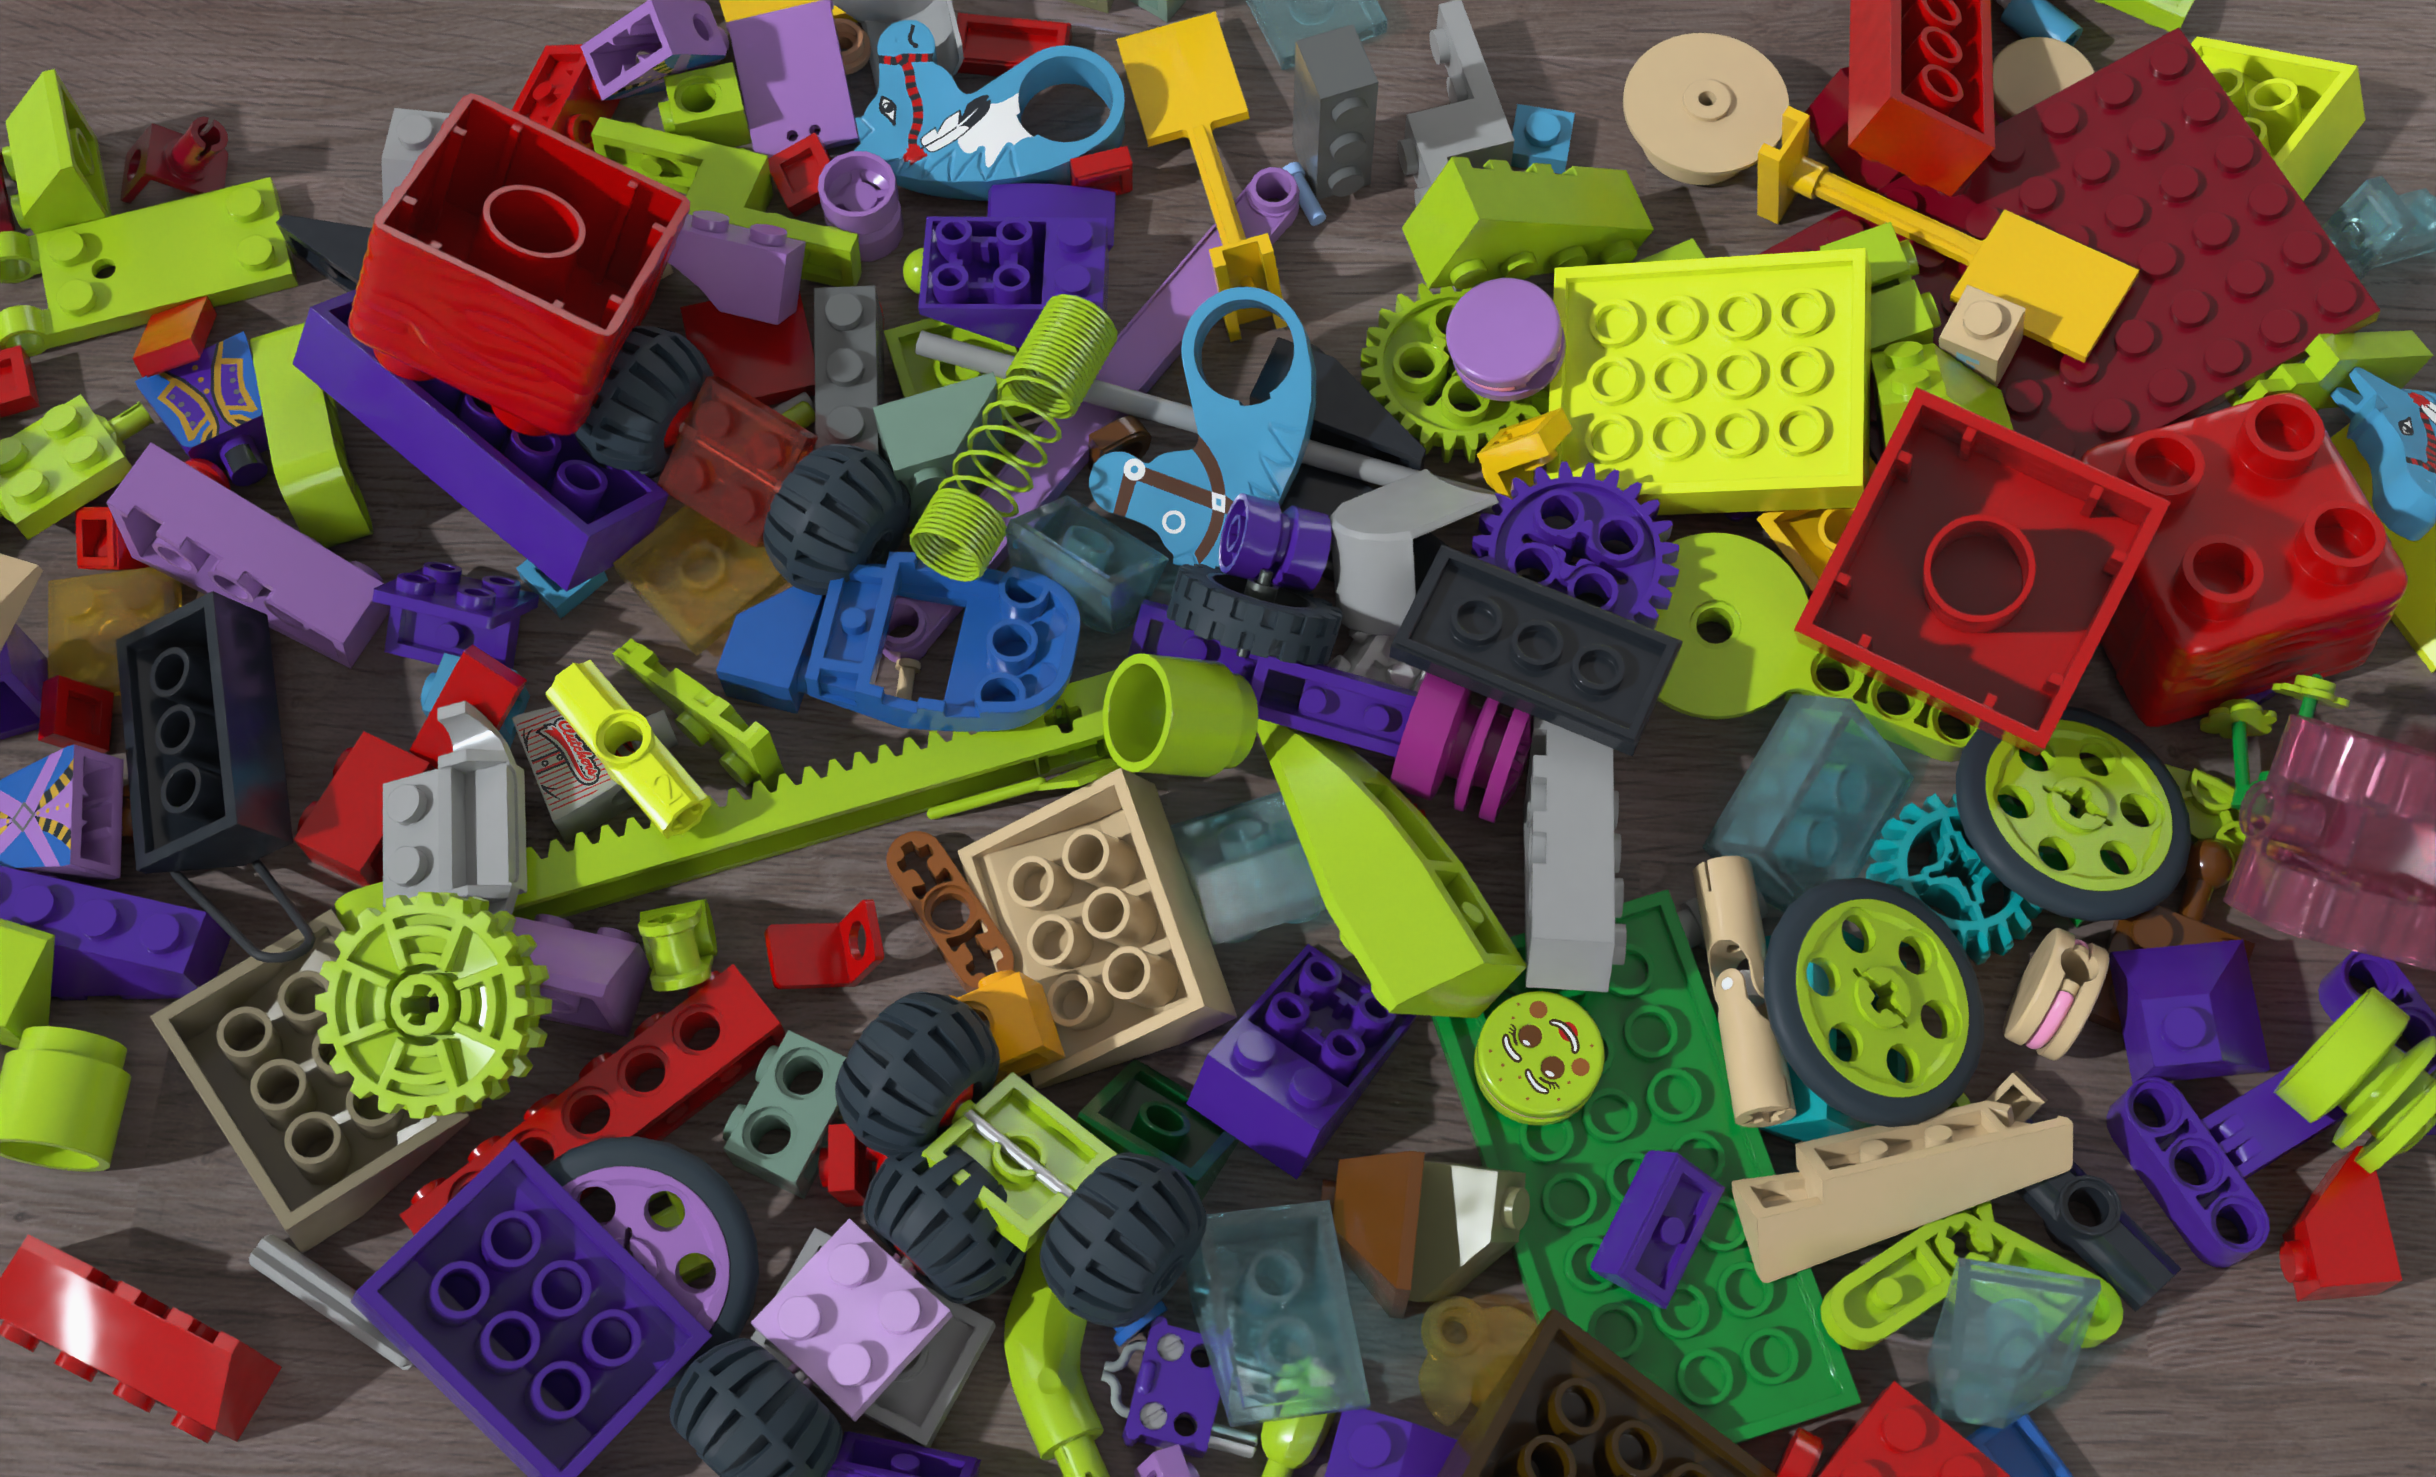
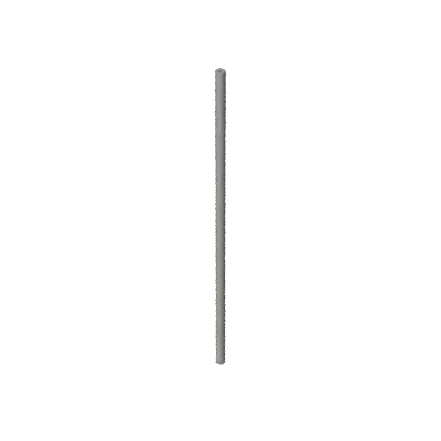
M921 331L915 351L917 355L984 374L994 372L995 377L1002 379L1006 378V371L1015 357L926 331ZM1096 379L1083 399L1087 403L1198 434L1193 408L1189 405ZM1309 440L1302 461L1303 464L1381 486L1419 472L1416 469ZM1435 475L1439 479L1460 488L1480 493L1496 494L1494 491ZM1492 506L1477 512L1495 515ZM1550 516L1543 520L1546 525L1553 529L1562 530L1573 526L1569 520L1560 516ZM1617 540L1606 541L1602 544L1604 549L1622 554L1631 551L1628 545ZM1799 578L1808 597L1810 588L1802 578Z

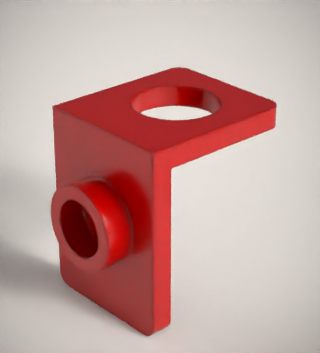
M873 899L861 900L840 923L771 924L764 931L772 982L777 989L856 987L884 960L883 944ZM861 924L866 935V947L863 957L858 946V934Z

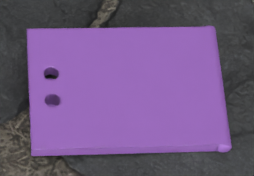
M832 0L815 1L726 23L727 31L731 37L755 153L768 155V158L815 132L823 141L826 149L860 142L833 15L834 4Z

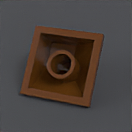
M1404 1151L1340 1159L1336 1181L1323 1179L1318 1220L1332 1222L1329 1242L1391 1318H1404L1411 1292L1425 1152Z

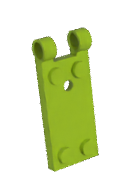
M271 177L31 236L15 231L0 232V283H18L31 278L33 275L42 273L48 309L44 310L29 305H17L0 311V349L3 350L21 345L29 357L41 354L49 348L148 324L153 314L208 296L213 307L299 286L291 250L276 224L283 214L278 192ZM110 266L116 267L114 274L109 278H96L97 273L102 269Z

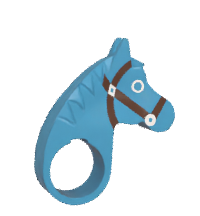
M1254 287L1230 288L1208 298L1193 313L1184 331L1181 347L1182 362L1198 431L1197 445L1190 450L1161 454L1150 463H1145L1126 452H1111L1096 460L1090 473L1089 488L1097 504L1114 515L1139 522L1157 532L1165 547L1173 554V564L1180 567L1184 564L1192 566L1194 564H1204L1214 569L1215 566H1219V545L1224 522L1230 506L1239 494L1244 493L1278 502L1281 507L1299 471L1310 440L1316 409V369L1309 336L1296 313L1284 300L1271 292ZM1258 308L1274 313L1288 324L1294 342V357L1286 378L1276 389L1270 392L1271 399L1256 405L1244 406L1239 400L1224 397L1210 387L1203 372L1201 355L1205 338L1218 320L1239 309Z

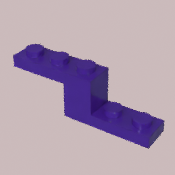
M1147 599L1143 600L1127 658L1140 653L1220 662L1228 667L1232 673L1243 676L1249 682L1257 700L1258 719L1389 756H1397L1409 715L1418 694L1417 691L1327 667L1318 662L1317 665H1305L1296 660L1295 664L1280 661L1272 656L1264 658L1252 654L1249 655V658H1243L1236 655L1237 650L1220 645V641L1204 639L1195 635L1194 630H1186L1175 624L1176 621L1167 618L1168 605Z

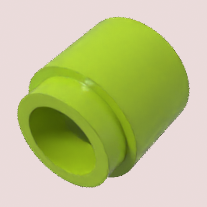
M1139 653L1125 659L1118 666L1109 682L1103 705L1104 738L1111 757L1118 766L1126 771L1211 777L1223 769H1231L1238 766L1247 757L1255 741L1258 728V706L1255 693L1243 676L1232 673L1228 667L1220 662Z
M34 1026L24 1029L18 1050L6 1053L0 1074V1156L21 1163L67 1171L95 1172L110 1168L132 1079L131 1075L123 1070L128 1051L127 1048L113 1039L77 1029L54 1026Z

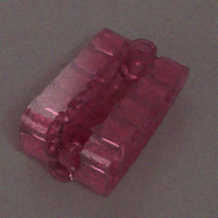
M2290 713L2266 781H2259L2253 784L2242 800L2239 812V825L2246 838L2223 901L2269 927L2297 937L2436 971V753Z

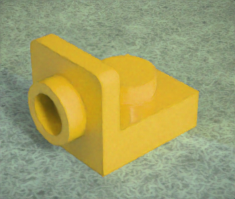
M1561 407L1501 429L1477 454L1482 466L1484 479L1496 493L1512 499V479L1518 477L1531 487L1534 484V469L1549 463L1558 455L1555 448L1573 430L1563 408Z

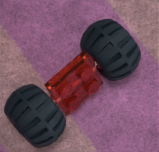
M635 326L632 329V332H630L623 344L622 350L619 351L612 364L609 376L606 377L598 393L597 402L591 407L590 414L585 423L574 433L581 448L600 467L608 469L604 466L605 464L616 469L635 470L649 478L661 476L657 485L669 495L755 548L765 547L775 569L791 585L815 595H824L823 598H826L830 580L844 578V581H850L849 574L858 564H887L889 552L898 550L910 520L911 497L908 488L901 480L897 481L891 465L879 454L858 446L830 444L812 451L818 436L719 376H715L704 355L688 339L676 332L660 327Z

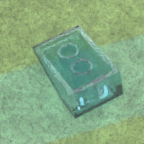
M1324 1200L1206 1215V1231L1202 1236L1194 1257L1185 1270L1193 1312L1230 1427L1368 1408L1371 1403L1330 1201Z

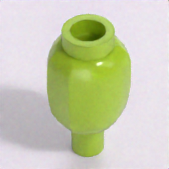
M1298 1363L1294 1375L1288 1376L1279 1382L1266 1411L1261 1431L1262 1448L1268 1458L1261 1477H1292L1294 1469L1307 1466L1317 1457L1328 1437L1337 1413L1338 1403L1335 1394L1332 1393L1336 1378Z

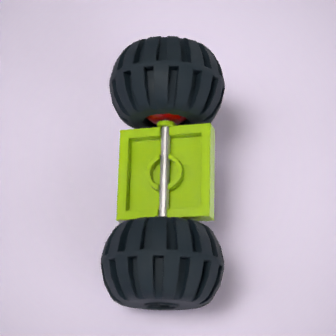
M920 991L910 993L886 1007L864 1029L861 1037L855 1041L849 1050L848 1057L843 1061L835 1085L836 1101L844 1122L857 1139L868 1148L889 1157L901 1153L910 1155L918 1148L930 1144L934 1138L939 1137L922 1152V1157L927 1158L930 1168L948 1157L945 1153L952 1145H957L991 1173L1007 1193V1202L1005 1203L983 1185L979 1196L974 1201L981 1210L984 1208L989 1210L998 1225L995 1230L1024 1253L1046 1233L1040 1251L1041 1269L1049 1288L1066 1309L1093 1324L1114 1328L1126 1327L1144 1317L1158 1304L1182 1275L1199 1248L1206 1231V1211L1198 1192L1184 1174L1173 1165L1154 1156L1130 1152L1117 1155L1116 1152L1013 1071L992 1089L999 1070V1049L991 1030L969 1005L948 995ZM962 1168L952 1177V1180L960 1186L971 1175Z

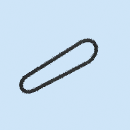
M260 859L251 862L252 866L305 938L299 947L291 951L282 953L261 951L180 871L170 872L172 878L256 960L267 963H283L304 956L313 948L315 936L312 929Z

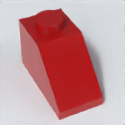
M2363 1146L2355 1147L2333 1163L2282 1234L2284 1241L2280 1246V1265L2285 1279L2294 1285L2297 1302L2379 1295L2403 1281L2377 1171L2375 1170L2370 1174L2354 1161Z

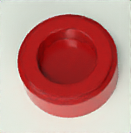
M1799 1427L1791 1438L1774 1472L1777 1474V1477H1811L1824 1448L1822 1439Z

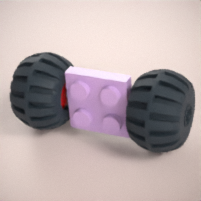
M936 1137L930 1144L918 1148L910 1155L901 1153L889 1156L881 1164L869 1184L863 1213L868 1225L894 1255L891 1257L849 1218L751 1322L754 1328L792 1363L788 1369L761 1345L747 1338H737L717 1345L697 1358L688 1367L675 1389L669 1418L674 1429L697 1451L696 1454L718 1476L827 1477L839 1453L843 1432L836 1417L808 1388L815 1384L856 1422L953 1317L951 1311L913 1277L915 1274L938 1294L957 1304H966L987 1297L1008 1283L1015 1275L1026 1256V1252L1021 1251L995 1230L998 1225L987 1208L981 1210L974 1202L979 1196L983 1185L1005 1203L1007 1202V1193L994 1176L957 1145H952L945 1153L948 1157L930 1168L927 1158L922 1157V1152L939 1138ZM963 1168L971 1176L959 1186L952 1180V1177Z

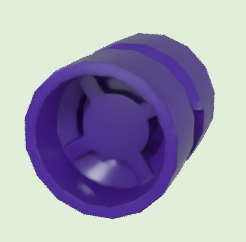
M1244 493L1239 494L1230 506L1221 533L1219 545V566L1221 572L1245 579H1258L1261 569L1273 572L1272 584L1299 592H1311L1320 581L1330 551L1332 529L1329 515L1293 505L1282 513L1278 502Z

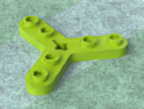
M1963 1093L1947 1109L1969 1105L1971 1103L1967 1096ZM1990 1200L1920 1226L1919 1229L1841 1279L1824 1296L1821 1305L1822 1323L1827 1333L1838 1344L1851 1350H1866L1876 1346L1961 1288L1972 1292L2056 1338L2079 1348L2095 1347L2114 1335L2122 1324L2124 1311L2119 1295L2104 1279L1995 1222ZM1958 1231L1967 1236L1966 1247L1972 1251L1963 1259L1953 1253L1955 1243L1949 1239Z

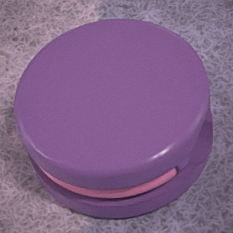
M1498 278L1481 283L1460 298L1447 322L1446 341L1456 372L1461 381L1471 391L1481 397L1506 402L1532 396L1545 388L1554 379L1563 363L1566 341L1556 305L1544 290L1529 281L1517 278Z

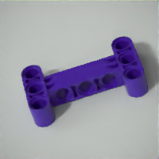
M2361 948L2352 951L2320 983L2318 989L2319 1001L2333 1023L2361 996V994L2353 989L2349 981V976L2360 979L2367 989L2375 987L2411 1017L2402 1033L2408 1040L2411 1049L2430 1036L2436 1038V1015L2398 965L2386 953L2371 948ZM2436 1054L2424 1068L2429 1074L2436 1069ZM2296 1063L2200 1120L2181 1092L2171 1082L2158 1077H2146L2137 1080L2109 1108L2106 1119L2107 1129L2111 1138L2191 1251L2203 1263L2212 1267L2226 1268L2237 1264L2256 1251L2268 1237L2270 1231L2269 1217L2260 1201L2244 1180L2337 1124L2347 1116L2342 1109L2336 1106L2321 1119L2309 1123L2274 1093L2279 1083ZM2133 1103H2141L2148 1106L2158 1119V1128L2143 1124L2133 1111ZM2436 1124L2427 1135H2436ZM2174 1159L2183 1160L2195 1169L2198 1175V1185L2186 1183L2178 1176L2174 1166ZM2216 1217L2226 1218L2236 1226L2240 1235L2239 1244H2233L2220 1235L2216 1227Z

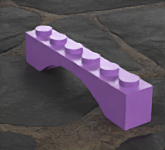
M700 210L694 211L693 215H687L668 263L697 285L719 311L778 325L797 310L806 242L787 238V231L778 226L754 224L749 229L729 224V217L722 213Z

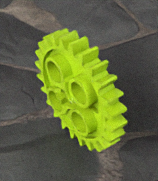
M1424 283L1418 284L1417 301L1413 302L1407 296L1401 293L1398 294L1396 298V313L1382 308L1379 311L1378 327L1368 328L1367 347L1362 348L1360 367L1364 368V370L1361 371L1360 384L1413 437L1420 440V444L1426 449L1425 455L1429 453L1433 445L1441 447L1443 462L1449 463L1454 450L1463 449L1468 462L1474 463L1477 447L1485 446L1501 429L1539 416L1540 413H1548L1550 383L1536 394L1516 401H1494L1481 397L1471 391L1458 376L1448 350L1446 334L1441 331L1446 330L1449 316L1456 303L1475 286L1463 289L1462 292H1454L1452 286L1441 287L1440 293L1433 295ZM1417 370L1425 373L1427 377L1412 378L1407 376L1405 372ZM1449 372V373L1452 374V375H1451V378H1450V379L1447 381V383H1446L1447 373ZM1442 392V396L1433 406L1426 405ZM1468 403L1474 406L1476 410L1464 412L1454 408L1453 405Z

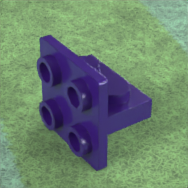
M443 562L424 563V567L411 573H400L397 575V579L375 587L372 601L390 606L384 649L386 653L440 665L444 653L460 657L463 651L473 644L513 670L520 617L538 607L539 594L521 590V583L512 578L485 576L483 580L462 576V568Z

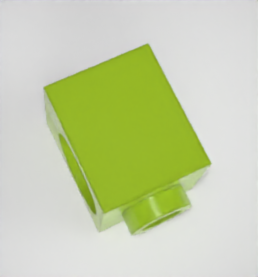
M733 62L664 77L669 100L658 102L665 132L688 135L698 140L729 147L752 143Z

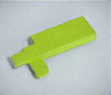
M2412 330L2356 332L2337 335L2333 333L2318 334L2305 349L2310 356L2305 363L2281 364L2267 380H2258L2242 399L2239 395L2228 399V402L2231 406H2235L2278 393H2295L2306 398L2313 409L2340 408L2331 397V393L2337 387L2360 394L2349 376L2355 367L2363 368L2387 383L2402 389L2434 355Z

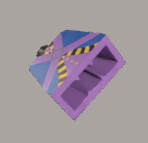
M648 0L581 45V49L602 101L667 91L664 81L665 76L712 67L726 57L729 50V40L725 31L717 26L710 6L703 0ZM638 52H646V53H649V54L637 55ZM636 55L640 61L638 64L636 63Z
M70 745L0 780V866L66 881L112 880L121 878L124 760L78 745Z

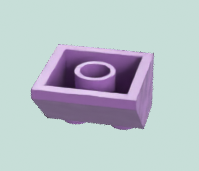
M537 914L534 921L515 917L517 920L512 930L516 936H532L537 944L536 949L530 955L534 965H546L550 977L539 986L540 995L552 999V1013L540 1016V1018L628 1037L650 968L643 949L639 943H636V938L627 932L608 927L599 928L597 934L573 929L574 925L569 921L549 914Z

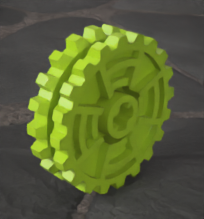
M418 892L417 896L408 898L406 895H396L386 898V910L382 913L375 908H367L357 915L360 929L356 933L341 931L334 941L341 952L337 961L323 962L320 975L329 981L327 992L315 995V1009L327 1014V1024L317 1030L320 1043L333 1044L337 1052L329 1063L335 1074L350 1073L354 1077L350 1091L358 1098H369L373 1094L379 1096L378 1110L388 1114H395L401 1109H405L409 1112L410 1118L418 1119L475 1111L482 1108V1101L486 1098L498 1100L511 1092L507 1079L511 1075L518 1078L526 1077L532 1069L533 1064L526 1055L530 1048L544 1047L548 1035L538 1027L540 1016L552 1013V999L541 996L539 986L550 978L547 966L534 965L530 957L537 947L532 936H516L512 930L517 919L509 912L499 911L493 915L489 912L488 900L477 896H470L468 899L458 896V893ZM430 997H438V1011H430Z

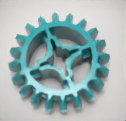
M1936 793L1926 798L1922 809L1911 802L1903 807L1899 814L1900 820L1892 818L1885 823L1881 830L1884 839L1875 840L1870 849V857L1876 862L1868 867L1866 879L1894 885L1920 899L1924 904L1937 907L1943 911L1947 917L1936 911L1934 912L1944 920L1976 966L1987 961L1991 950L1999 956L2006 955L2014 946L2013 938L2024 940L2032 930V923L2029 919H2036L2043 908L2031 904L2004 884V899L2001 911L1984 919L1980 908L1985 902L1982 892L1988 891L1993 883L2001 881L1981 861L1976 851L1967 845H1971L1965 835L1957 810L1956 794H1953L1947 807ZM2012 810L2005 812L2012 816ZM1929 841L1932 849L1928 857L1930 866L1923 867L1919 875L1909 877L1907 869L1908 852L1917 845ZM2039 852L2040 858L2043 861V852ZM1946 872L1950 873V878L1945 875ZM1964 880L1967 883L1966 886H1963L1961 881ZM1902 941L1900 943V948L1910 946Z

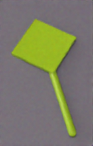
M1113 758L1100 759L1048 780L1043 777H1037L934 806L928 809L927 816L929 819L935 820L1035 791L1080 787L1121 767L1116 764Z

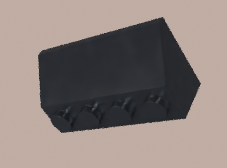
M211 591L116 639L136 871L149 874L245 866L292 844L293 834L268 615Z

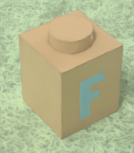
M1967 285L1939 337V348L1997 387L2022 341L2026 308Z

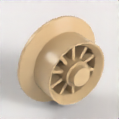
M1712 33L1684 34L1664 40L1653 46L1634 64L1626 80L1623 93V111L1626 123L1635 140L1643 148L1648 160L1664 175L1676 181L1692 185L1720 183L1758 163V151L1763 143L1775 148L1782 138V115L1790 105L1786 85L1771 61L1758 50L1742 41Z

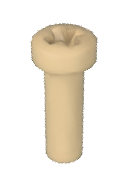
M900 658L896 661L895 666L896 670L900 671L896 697L911 700L915 673L920 672L921 663L911 658Z

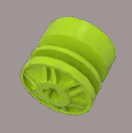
M2371 987L2361 995L2326 1030L2288 1072L2274 1091L2277 1096L2309 1123L2321 1119L2336 1106L2342 1109L2347 1116L2340 1124L2332 1140L2342 1150L2355 1141L2364 1131H2368L2372 1136L2359 1151L2354 1161L2370 1174L2389 1159L2410 1150L2436 1124V1069L2431 1074L2424 1070L2436 1054V1038L2430 1036L2406 1053L2396 1047L2395 1044L2407 1027L2411 1017L2375 987Z

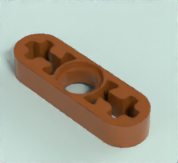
M921 831L907 832L896 838L890 845L886 858L891 881L962 988L968 993L979 988L978 982L986 977L982 972L973 976L970 974L975 966L972 954L965 945L982 928L981 922L988 931L975 935L976 944L987 959H992L990 952L998 948L1003 955L996 963L998 972L1004 970L1014 971L1015 963L1012 949L941 843L934 836ZM914 851L920 858L931 855L927 860L930 876L936 883V886L926 892L925 883L914 869L902 872L907 867L905 856L910 852ZM945 878H949L951 880L950 882L942 883ZM926 894L921 900L916 897ZM946 900H958L964 903L970 911L966 923L955 930H945L938 927L933 922L932 915L940 903ZM960 945L957 951H952V949L950 948Z

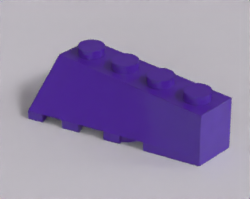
M0 866V918L55 935L51 997H58L62 1001L87 1000L88 996L116 995L123 999L182 998L217 977L231 937L207 912Z

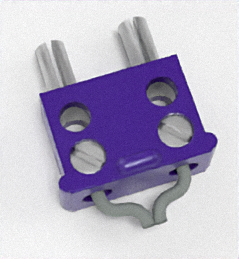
M1158 1316L1152 1321L1147 1340L1130 1342L1124 1347L1118 1360L1105 1362L1101 1380L1107 1382L1111 1387L1113 1409L1119 1415L1127 1418L1122 1434L1123 1442L1126 1446L1132 1447L1136 1442L1164 1449L1179 1444L1183 1454L1201 1459L1207 1452L1208 1447L1247 1458L1253 1457L1256 1448L1245 1444L1256 1446L1258 1444L1256 1434L1216 1424L1214 1419L1224 1379L1267 1390L1273 1381L1270 1379L1274 1376L1273 1366L1230 1355L1232 1341L1167 1325V1319L1163 1316ZM1143 1350L1130 1407L1128 1408L1121 1401V1384L1118 1378L1110 1372L1122 1370L1128 1364L1135 1351ZM1196 1352L1206 1354L1210 1360V1366L1206 1368L1196 1366L1192 1362L1191 1355ZM1178 1420L1190 1422L1193 1426L1194 1434L1188 1437L1179 1435L1175 1431L1174 1422Z

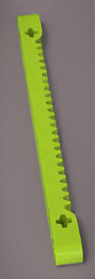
M1116 670L1069 683L1060 698L1047 712L1024 726L1009 730L982 731L972 735L969 732L953 731L952 740L945 742L937 731L932 730L929 731L927 748L920 749L914 740L908 737L904 739L902 755L895 756L888 746L884 744L879 746L877 762L871 764L861 751L854 753L853 767L848 771L836 759L829 760L827 777L820 778L811 766L804 767L802 784L795 785L786 773L780 774L777 791L772 793L759 780L753 784L751 799L745 800L736 788L728 790L726 806L719 807L713 798L707 795L711 801V806L705 811L701 821L683 835L677 834L666 839L652 821L650 828L643 829L636 819L631 817L627 819L625 835L618 837L607 824L601 827L599 843L592 844L583 832L576 833L573 850L567 852L560 842L555 839L550 841L548 857L541 859L532 847H527V892L518 894L512 916L533 921L537 914H549L560 918L568 917L924 813L934 806L1033 778H1044L1087 765L1100 759L1112 758L1104 738L1103 705L1109 682ZM1067 723L1071 732L1061 733L1058 725ZM383 881L350 891L339 897L334 903L337 918L346 931L356 933L360 929L357 915L365 909L375 908L381 913L386 910L383 907Z

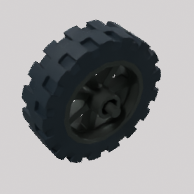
M1184 564L1179 567L1167 609V618L1176 621L1175 624L1186 630H1194L1195 635L1204 639L1220 641V645L1237 650V656L1249 658L1250 654L1264 658L1272 656L1283 662L1296 664L1297 660L1305 665H1317V662L1321 664L1328 663L1343 614L1339 608L1333 607L1332 603L1321 598H1313L1311 593L1299 592L1272 584L1273 572L1261 569L1258 579H1245L1221 572L1219 566H1215L1214 569L1204 564H1194V566Z

